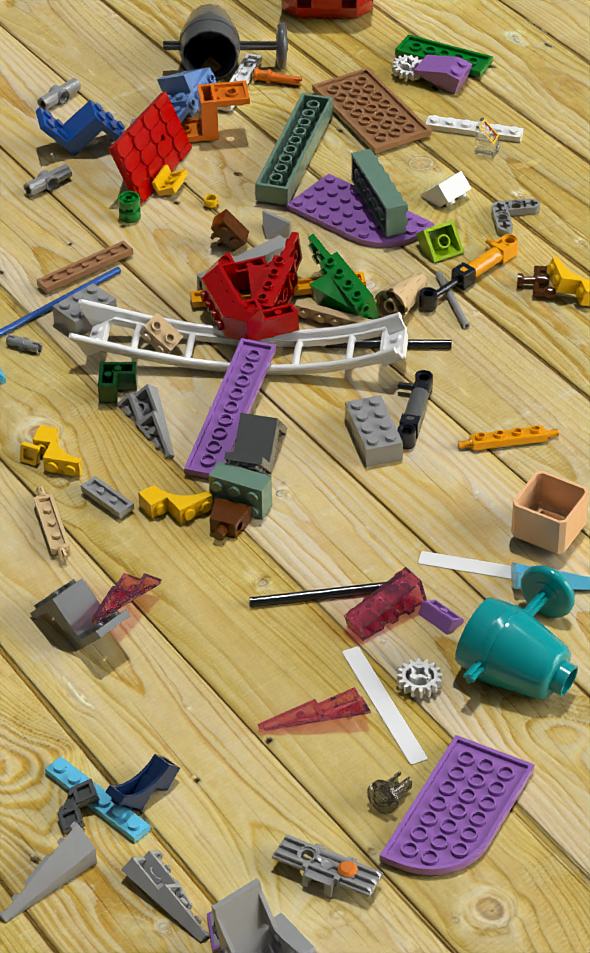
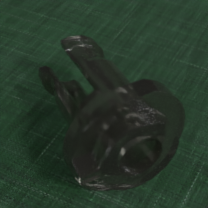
M399 771L386 781H374L367 789L370 804L381 813H392L399 805V798L412 788L411 778L407 777L399 783L398 777L401 776Z

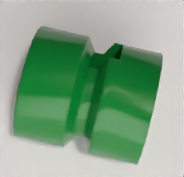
M134 191L120 193L118 195L120 220L125 223L138 221L141 218L139 194Z

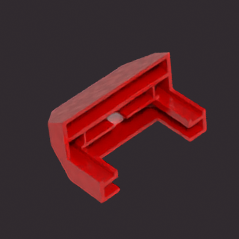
M281 0L282 10L303 19L359 18L373 10V0Z

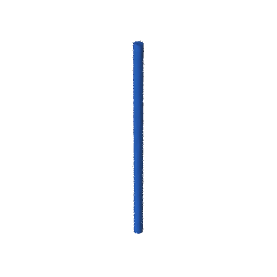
M117 266L1 328L0 337L52 310L53 305L93 283L98 285L121 273V269Z

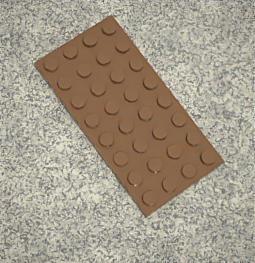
M368 67L312 85V90L317 95L333 97V112L375 154L423 139L432 134V130Z

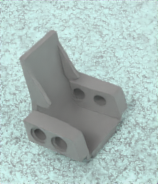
M257 878L211 906L221 946V951L218 953H317L315 947L282 913L273 917L263 894L261 883Z

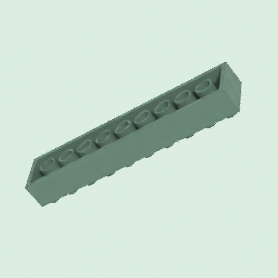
M307 93L301 94L255 183L256 201L286 205L290 202L333 115V97Z

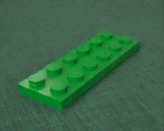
M410 34L395 49V55L401 57L412 55L413 58L418 57V60H423L426 55L459 57L472 64L469 75L474 77H481L493 62V56Z

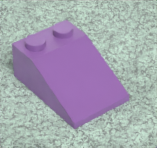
M426 55L414 69L413 73L455 94L468 78L472 64L459 57Z

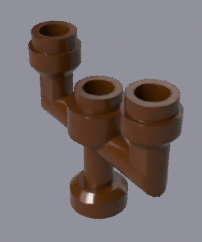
M534 266L533 277H524L522 273H518L517 287H522L523 284H533V296L546 297L547 299L556 298L555 288L549 287L547 266Z

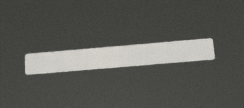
M426 551L421 552L418 560L419 564L511 579L510 565Z
M357 646L342 651L409 763L415 764L427 760L426 754L361 649Z

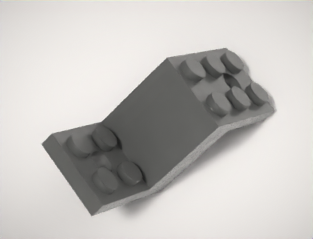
M241 413L234 453L225 452L224 460L231 465L264 475L272 473L278 437L281 434L286 435L287 427L278 418Z
M83 578L77 582L73 579L58 588L45 599L35 604L34 607L36 609L30 613L35 620L50 611L77 651L100 639L131 616L127 609L120 613L116 610L108 615Z

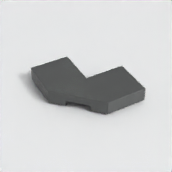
M92 779L72 786L67 794L68 797L64 805L60 807L57 813L65 835L71 832L72 828L70 825L74 821L81 828L85 827L80 808L100 800Z

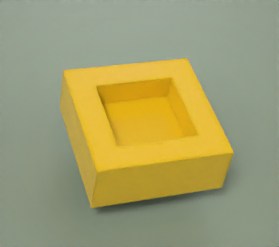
M25 441L21 443L19 461L37 466L40 463L41 446Z

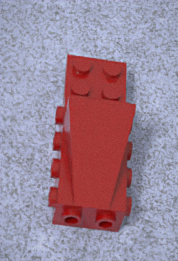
M291 232L289 239H286L284 250L280 252V255L273 256L272 261L268 263V267L248 264L251 298L256 297L263 310L290 304L299 283L297 270L303 259L298 232Z

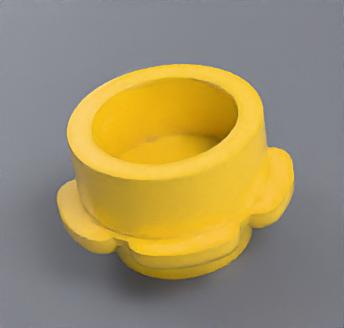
M207 194L204 197L203 205L209 209H214L220 203L217 195Z

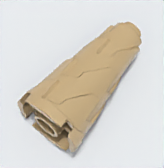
M413 273L409 277L381 290L375 297L378 314L381 317L400 312L402 319L406 317L407 312L419 298L420 290L427 285L426 276L423 273Z

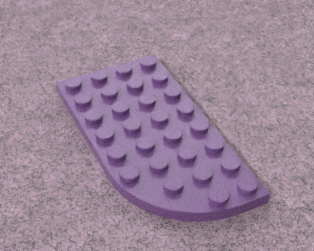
M327 174L286 204V210L354 243L374 248H394L411 244L418 240L416 233L434 226L433 222L407 211L408 225L406 226V233L386 237L356 187L331 174Z
M455 735L381 852L379 861L410 873L422 875L451 873L472 864L484 854L533 773L535 764Z

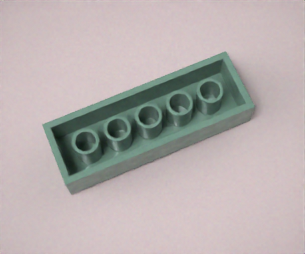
M371 149L351 153V181L386 237L406 233L408 204L402 199V195L397 191L394 182H391L389 174L384 171L383 165L378 162L377 156L373 154Z

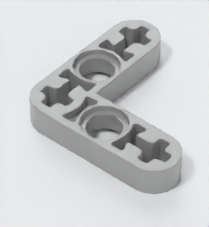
M537 199L494 202L491 213L497 234L501 237L505 234H512L513 224L510 216L537 214L540 211V202Z

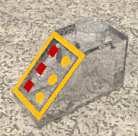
M481 118L476 125L475 154L493 158L501 148L499 135L484 118Z

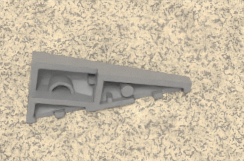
M146 384L136 394L128 393L118 402V405L135 421V424L146 437L153 441L155 447L161 450L165 458H173L175 455L157 387Z

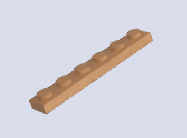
M123 240L36 279L37 285L47 294L133 255V248Z

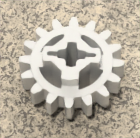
M412 55L398 56V59L395 58L394 62H392V73H395L394 76H399V79L405 78V81H413L414 78L419 80L420 76L413 73V71L422 59L418 60V57L413 58Z
M417 658V662L409 660V665L406 663L402 664V668L398 669L397 683H399V689H404V694L410 692L411 697H414L416 694L419 695V698H422L423 694L430 697L431 692L437 693V688H441L443 674L440 667L436 668L435 662L428 664V659L421 662L420 658Z

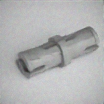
M8 334L6 338V345L17 347L21 351L26 350L40 354L43 348L42 343L31 341L27 337L22 338Z

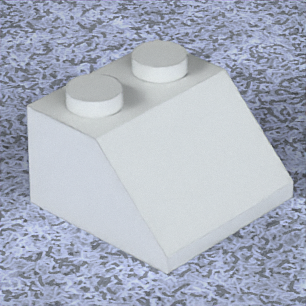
M462 171L422 193L421 196L438 207L445 204L448 207L456 202L455 198L459 200L466 196V191L470 190L471 187Z

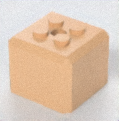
M544 471L536 472L513 500L511 527L513 537L556 554L564 553L586 524L589 499L588 489Z

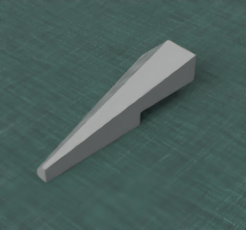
M74 821L70 825L72 828L71 832L65 839L61 837L57 841L59 844L58 848L43 858L26 879L25 883L27 886L19 895L15 893L11 898L14 902L4 912L0 911V920L4 923L9 922L97 863L96 848L78 823Z
M151 850L144 857H132L121 871L200 942L210 936L209 932H206L201 927L200 922L202 920L200 917L194 916L190 910L193 905L179 881L175 880L170 874L171 867L167 864L164 865L162 862V852L160 850Z

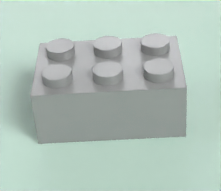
M93 283L52 306L55 324L68 333L84 335L92 330V325L78 304L79 299L117 307L116 298Z

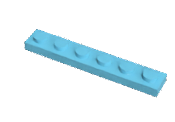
M59 757L45 768L46 775L68 792L72 786L90 779L62 757ZM94 782L100 800L86 805L88 808L133 843H136L151 831L150 825L126 806L120 807L111 802L112 797Z

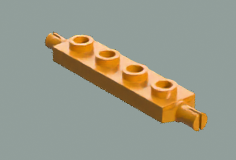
M533 425L527 428L517 427L511 430H496L487 433L478 432L469 435V440L458 441V448H471L475 451L548 441V437H558L559 431L558 429L547 430L543 426Z

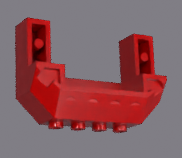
M227 252L201 278V300L206 303V308L208 311H211L213 321L217 322L218 330L222 331L225 337L239 341L241 338L258 341L299 330L298 311L293 303L263 310L256 297L244 300L238 291L250 287L248 264L268 267L264 256L235 262L231 254Z

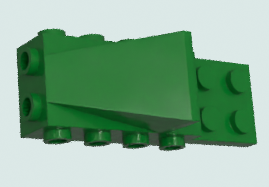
M314 233L308 236L310 243L308 247L313 254L312 259L316 265L320 264L321 269L319 271L322 277L310 283L316 304L371 320L378 318L379 314L373 295L340 254L335 252L331 255Z

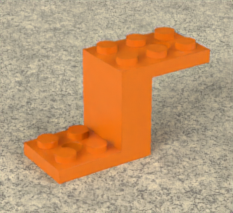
M246 80L197 85L199 118L184 119L181 123L189 139L188 141L196 143L199 141L219 140L217 107L250 104Z

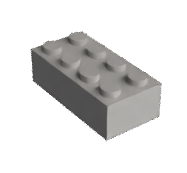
M372 396L345 402V419L366 467L403 460V442L382 396Z

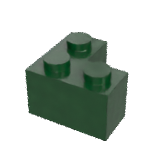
M100 362L98 377L99 403H118V392L120 390H137V362Z

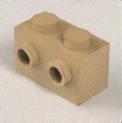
M156 313L139 332L145 341L150 342L155 347L157 352L169 354L184 337L159 313Z

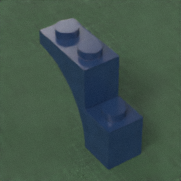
M154 754L149 763L136 776L125 783L109 785L105 793L112 797L111 802L117 806L122 807L124 805L131 810L134 808L143 810L154 790L159 788L168 790L180 767L168 758Z

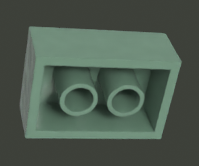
M221 461L216 464L209 474V490L213 495V505L216 497L251 505V516L263 520L272 506L271 476Z

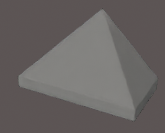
M266 210L262 211L265 239H273L279 235L283 238L290 237L292 232L291 221Z

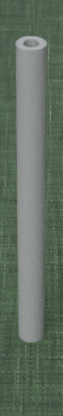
M437 271L435 275L440 285L443 286L447 281L443 273ZM450 289L445 294L463 328L468 329L470 324Z

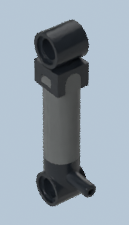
M428 370L416 372L414 384L398 383V389L411 391L405 413H402L397 428L404 450L412 449L416 445L424 410L429 395L433 391V374Z

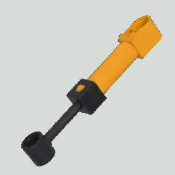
M505 234L496 241L489 238L486 239L485 243L490 246V249L467 264L462 262L453 268L451 281L437 290L432 287H425L420 290L419 308L425 312L434 311L437 307L439 296L454 286L462 290L467 289L475 283L478 276L496 264H504L515 257L518 251V237L513 234Z

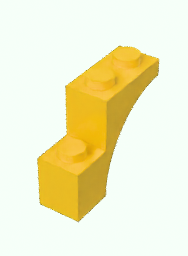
M552 257L550 264L547 266V274L557 293L575 294L580 305L590 306V280L576 275L559 258Z
M40 425L32 440L34 445L41 446L40 454L44 455V471L81 477L83 473L82 460L67 454L59 447L58 428Z
M153 485L138 492L139 506L151 519L169 512L180 524H183L213 508V495L209 491L195 495H175Z

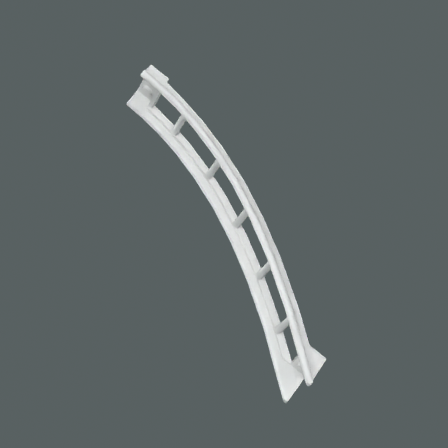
M79 299L78 304L92 325L90 337L69 333L68 337L80 347L86 356L105 351L140 360L225 373L230 362L191 358L194 342L203 341L228 345H238L240 342L239 340L225 337L223 332L219 331L218 327L214 325L164 318L184 336L183 339H188L184 357L138 349L141 336L139 332L153 315ZM397 312L361 323L298 330L258 341L275 344L276 347H295L292 364H271L266 375H303L336 372L380 363L382 366H386L406 359L409 335L407 334V327L402 320L401 313ZM110 324L135 329L131 346L107 341L111 328ZM382 336L379 352L353 358L356 341ZM347 343L345 359L299 364L302 347Z

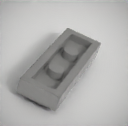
M96 476L81 485L83 493L118 518L123 517L134 509V503Z

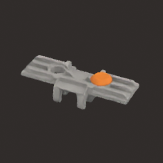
M287 834L272 856V859L304 871L303 886L309 888L311 879L323 883L325 887L324 894L330 897L333 895V888L339 886L370 897L383 876V872L358 863L356 858L344 857L325 849L323 845L317 843L312 845ZM304 854H307L312 859L304 860L301 857Z

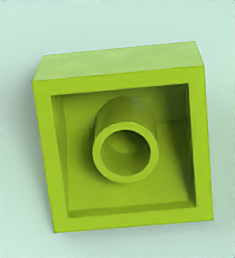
M454 220L416 233L421 250L433 263L465 253Z

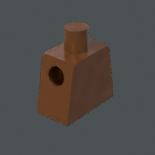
M216 497L210 515V532L213 533V537L218 541H222L225 536L237 538L251 521V505Z

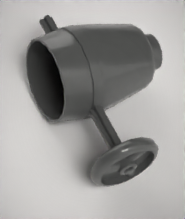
M205 4L194 9L189 15L180 33L179 41H163V50H179L183 66L187 71L202 69L201 66L210 55L221 66L219 70L213 73L215 80H220L232 72L237 64L240 50H276L277 67L284 69L287 64L288 52L287 27L284 22L278 23L276 41H240L239 33L228 13L218 5Z

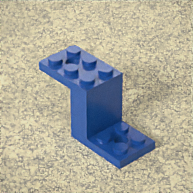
M89 100L64 124L61 120H56L48 110H44L41 107L36 110L40 129L74 156L102 131L114 141L125 131V126L121 121L117 122L110 112L106 113L99 103L95 104L92 100Z

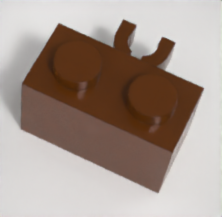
M227 209L216 215L213 219L211 226L213 233L210 238L212 240L220 238L217 241L218 246L224 242L233 251H236L247 243L249 230Z

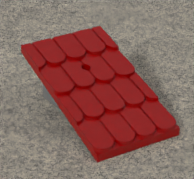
M166 91L160 93L139 117L132 119L130 126L108 148L128 190L139 194L140 204L146 201L155 190L152 182L162 167L168 165L172 172L192 149Z

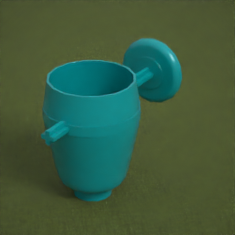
M545 565L532 566L525 570L521 578V592L528 605L523 609L493 597L483 601L472 614L462 632L457 645L455 660L461 667L467 670L463 674V678L466 679L467 683H473L478 679L483 683L541 700L550 697L553 693L564 696L571 688L577 676L578 666L570 663L571 651L569 647L533 616L538 612L549 618L564 617L571 612L575 605V594L569 581L557 570Z

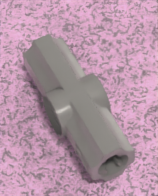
M72 78L60 86L53 85L49 93L37 100L38 105L42 109L47 110L59 102L64 104L72 94L81 89V84L76 78Z
M67 164L49 172L43 170L38 174L37 178L24 184V190L29 197L46 189L52 191L57 188L60 182L70 178L72 171Z

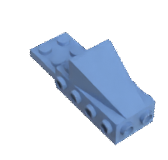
M210 67L183 71L157 79L162 92H167L168 99H170L181 123L185 118L193 117L198 110L197 85L216 83L215 76Z

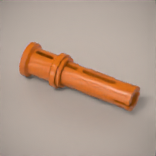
M256 67L253 81H265L268 84L277 82L300 87L302 77L274 73L270 69L268 71L260 70Z

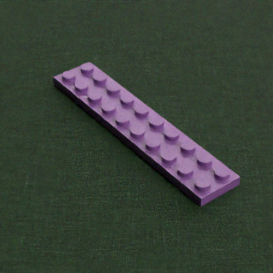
M241 338L184 467V474L209 479V474L219 461L228 464L224 460L225 452L233 453L240 414L250 413L276 352L275 344Z

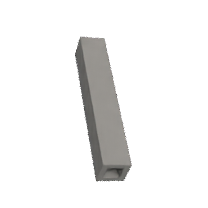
M279 235L233 257V260L239 262L264 256L267 263H269L274 255H280V252L284 250L286 239ZM208 270L197 275L198 290H202L201 278Z

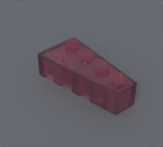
M407 567L397 572L390 580L380 585L376 591L366 596L362 602L351 608L344 615L348 628L364 641L383 630L385 624H394L399 621V616L415 612L414 608L422 605L423 601L427 600L422 581Z

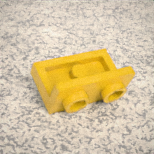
M164 165L152 182L153 188L159 197L174 195L184 183L188 174L185 169L171 172L169 166Z

